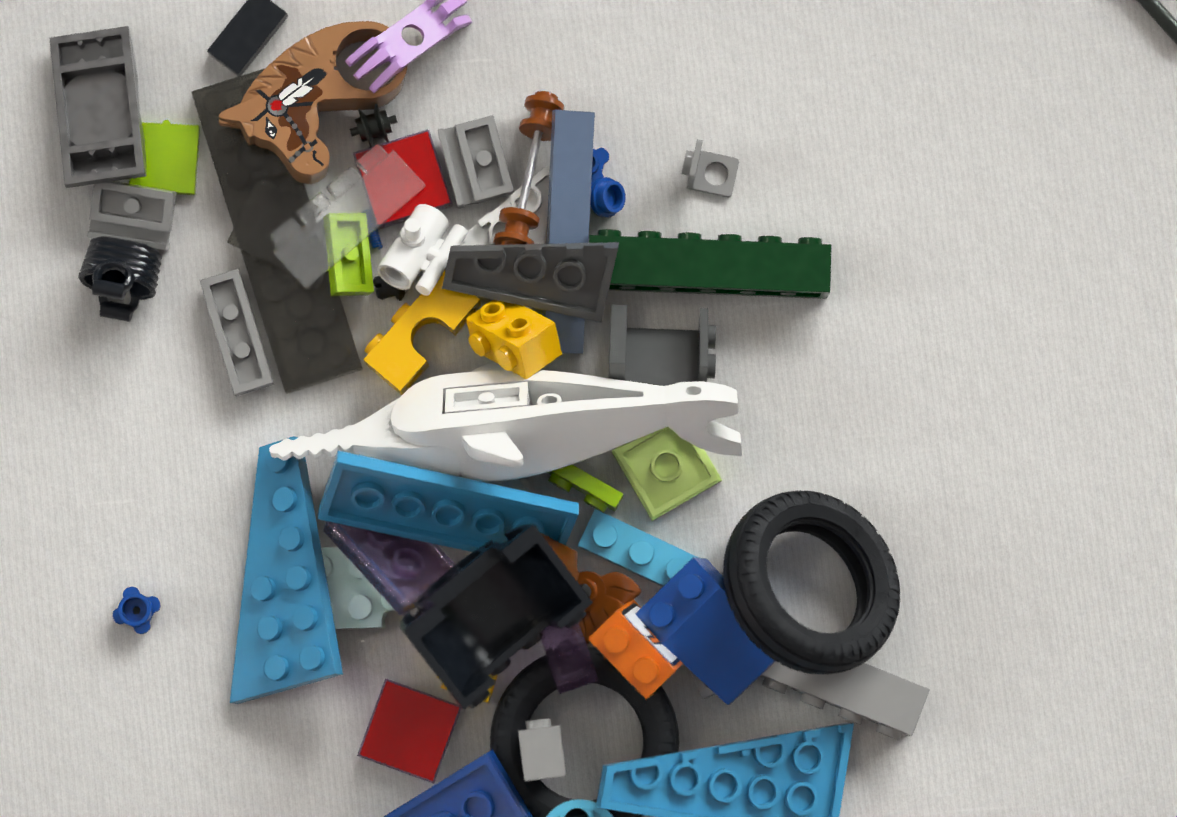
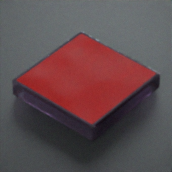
M429 129L353 153L378 230L405 222L419 204L432 206L439 211L453 207Z
M385 678L357 756L435 784L462 708L458 704Z

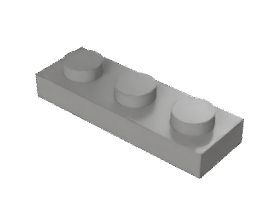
M234 269L200 280L234 395L237 397L275 385L240 270Z

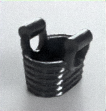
M104 236L91 239L78 278L84 286L92 289L93 295L99 296L100 317L130 322L140 300L153 298L156 294L155 289L158 285L157 281L159 279L158 274L160 272L159 267L161 266L162 255L158 250L139 242ZM127 291L131 295L129 305L107 300V298L124 300Z

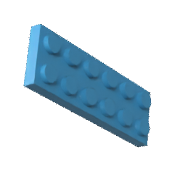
M337 451L319 506L318 519L473 552L490 540L493 543L507 541L508 539L505 536L507 531L526 524H534L540 533L566 545L579 515V503Z

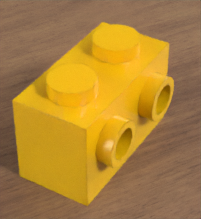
M492 300L466 318L470 334L468 340L473 351L479 356H485L499 364L504 370L512 371L526 380L562 355L555 322L525 306Z

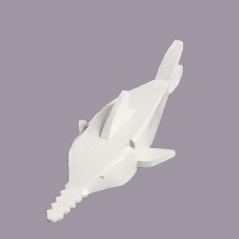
M495 362L478 367L472 372L430 377L418 382L400 398H397L376 413L354 425H347L341 430L333 429L326 434L315 433L311 437L299 436L295 440L284 439L269 448L271 457L280 458L283 461L292 456L297 459H302L307 455L317 458L322 454L333 457L337 454V451H343L530 492L531 488L530 482L525 479L526 477L544 474L587 460L666 427H669L680 438L700 449L716 454L742 456L740 433L713 421L718 418L739 414L736 389L705 381L680 382L668 386H659L539 370L526 380L512 371L504 370Z

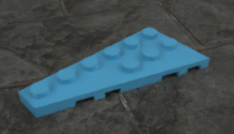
M293 436L287 439L295 440L298 437ZM282 440L259 447L230 703L233 704L244 703L343 675L306 458L297 459L292 456L283 461L280 458L271 457L269 448Z
M843 723L606 764L602 767L596 807L652 817H839L854 723Z

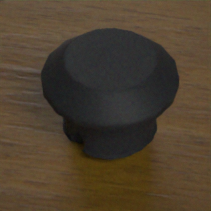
M380 276L375 277L373 280L375 288H378L375 290L376 295L381 300L396 296V299L401 301L406 294V290L394 288L387 284Z

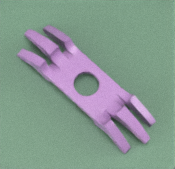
M426 0L422 5L383 33L370 38L345 60L348 66L351 67L376 48L378 49L353 76L360 80L377 67L389 61L391 64L369 87L374 94L388 80L400 73L405 66L440 41L446 40L457 30L470 25L472 21L469 15L455 17L447 26L443 24L449 16L464 6L468 0H449L441 4L434 13L431 9L444 0ZM407 27L417 29L423 37L422 44L418 46L407 44L402 38V30Z

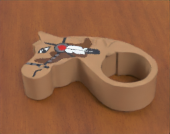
M373 21L344 22L325 27L304 37L270 63L253 81L241 103L219 114V125L241 129L248 146L255 144L258 147L271 150L279 157L296 181L304 184H314L327 175L330 160L327 146L317 137L319 129L318 113L322 111L372 110L375 108V104L378 105V108L387 105L401 91L408 65L400 73L396 74L389 84L380 88L374 94L371 90L353 87L343 79L338 70H334V67H337V57L347 46L357 42H367L370 38L380 35L389 27Z

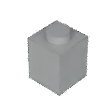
M551 718L526 721L527 730L518 731L524 781L567 776L560 725L552 726Z

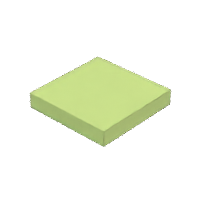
M669 427L636 439L611 451L651 521L656 520L722 481L705 450L680 438Z

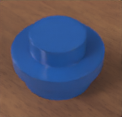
M609 177L596 179L591 185L590 205L594 213L599 217L605 218L612 217L623 209L626 200L623 186L618 181H614Z

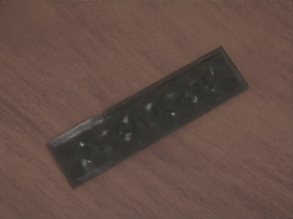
M261 69L191 91L281 381L286 394L363 370L341 297L331 296L327 253L323 241L321 240L318 245H313L309 241V237L317 222L305 184L296 181L274 152L258 147L255 144L248 146L241 129L219 125V114L241 103L248 88L264 70Z

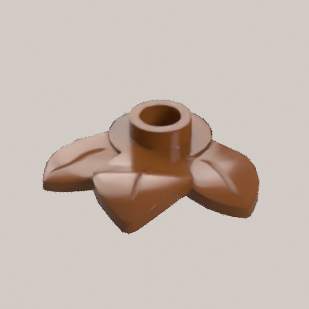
M592 571L579 572L577 582L581 587L584 584L590 587L591 595L589 598L593 603L584 610L586 616L572 627L574 633L584 643L590 644L591 642L588 638L616 610L641 594L642 590L638 584L625 574L619 572H610L603 576Z

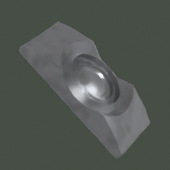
M124 26L50 37L64 184L66 188L145 177V138L139 107L137 70L129 27Z

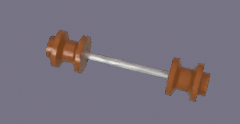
M538 91L535 95H530L525 99L524 107L531 113L530 118L521 120L519 131L523 135L532 138L533 141L518 208L507 207L500 210L499 220L505 224V229L495 234L493 240L495 245L534 244V241L528 237L529 230L538 227L540 219L533 212L525 210L540 142L551 141L552 111L564 110V104L551 92Z

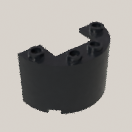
M526 524L511 529L505 533L507 541L493 543L490 540L463 558L437 579L413 603L418 609L416 614L412 616L409 612L404 615L401 621V631L463 710L468 706L470 709L475 708L484 702L490 695L488 690L496 684L492 677L503 672L511 664L509 658L521 648L527 650L537 644L542 639L543 634L541 632L549 625L559 629L573 627L586 616L584 610L593 603L534 524Z

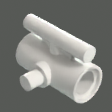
M419 204L409 219L406 220L398 238L394 240L378 265L377 272L387 284L400 290L410 289L418 274L422 271L424 274L417 283L416 290L422 295L428 296L446 269L450 247L460 246L468 231L463 226L455 224L446 239L442 240L441 238L449 226L448 219L438 209L426 204Z

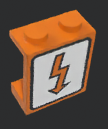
M632 600L616 610L588 640L647 699L683 663L638 618L635 613L641 607L635 600Z

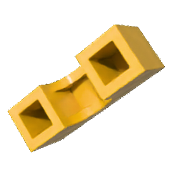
M445 271L430 295L425 296L420 293L411 306L404 303L393 315L391 322L394 325L384 336L378 333L364 350L368 354L363 359L366 365L401 395L429 367L427 360L413 347V340L417 331L427 324H439L456 336L466 325V318L481 307V301L477 296L442 289Z

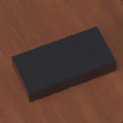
M247 0L207 52L240 78L284 23L288 14L271 0Z

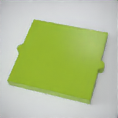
M164 120L162 123L142 122L145 138L146 176L129 179V184L175 191L177 194L195 195L200 126L171 124L169 120Z

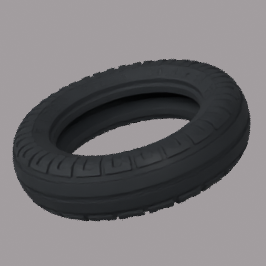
M789 491L773 495L759 502L741 518L734 528L726 547L723 562V580L727 600L731 610L734 611L735 619L741 629L745 630L747 637L774 661L780 662V664L790 669L809 674L840 673L853 669L869 660L889 638L896 623L900 607L899 577L896 574L897 568L892 554L888 552L890 550L880 534H877V529L871 522L861 516L860 512L833 496L815 491ZM785 532L808 533L827 543L843 559L852 575L857 595L855 615L845 631L822 633L811 630L797 622L781 606L774 595L767 574L768 551L777 535Z
M579 646L551 652L526 666L505 689L492 720L490 751L493 750L532 816L546 817L559 804L574 799L555 793L540 779L524 781L518 731L527 730L526 721H530L538 705L552 692L570 684L595 683L606 686L624 697L636 712L643 733L641 758L679 752V729L671 701L662 686L645 699L596 647ZM575 808L570 810L565 817L589 816L584 810ZM607 809L613 817L645 816Z

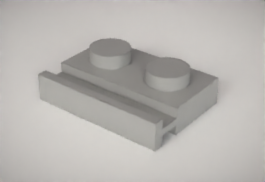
M493 115L457 124L455 127L437 130L458 209L466 205L478 204L514 193Z
M116 181L94 184L90 211L91 221L87 237L97 238L104 236L143 243L154 249L168 250L177 192Z

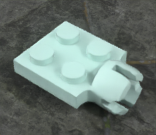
M384 546L321 547L335 629L385 628L387 613L416 609L413 603L421 596V591L400 589V584L421 583L420 572L416 564L386 561Z

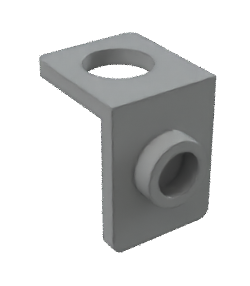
M697 139L694 152L686 150L681 174L689 176L687 189L731 197L739 160L734 157L702 151L703 140ZM713 163L723 165L728 172L727 180L721 185H712L705 179V169Z

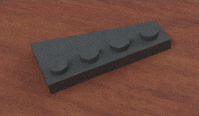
M619 242L451 246L442 289L602 322Z

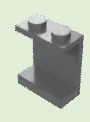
M611 304L608 378L659 386H668L680 382H707V378L715 379L716 354H708V349H715L716 325H708V308H700L699 330L627 328V305Z

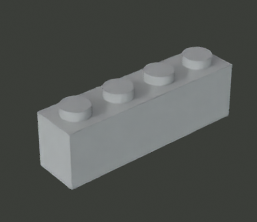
M775 661L760 676L764 678L762 685L782 694H785L787 688L802 693L800 701L819 709H823L825 703L840 709L839 717L859 725L862 724L863 718L879 724L876 730L878 733L896 740H900L902 734L906 736L913 735L930 691L928 688L866 663L840 673L809 674L790 669Z

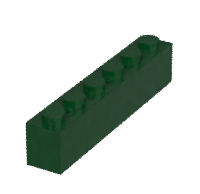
M602 229L597 231V235H589V243L619 242L609 290L813 299H827L830 294L832 244H822V239L803 237L798 239V243H782V238L778 236H759L758 242L742 241V236L736 234L718 235V240L702 239L701 234L691 232L679 233L678 238H661L662 233L656 231H640L637 237L621 236V231L613 229Z

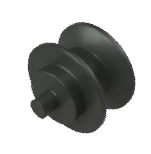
M375 104L374 113L365 115L358 109L360 118L355 119L357 127L350 129L351 136L360 135L362 142L368 140L370 148L373 144V138L381 136L386 142H389L387 134L392 133L390 125L397 123L396 116L387 117L386 110L379 111L377 104Z

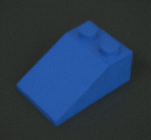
M693 557L635 614L655 637L727 705H731L775 661L763 653L761 648L759 649L747 637L745 630L743 631L733 615L734 611L731 610L727 600L723 576L708 559Z

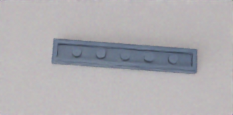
M552 111L546 244L589 243L595 112ZM543 310V316L555 322L562 353L583 354L585 319Z

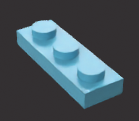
M597 509L594 510L578 543V547L662 587L693 557H697Z

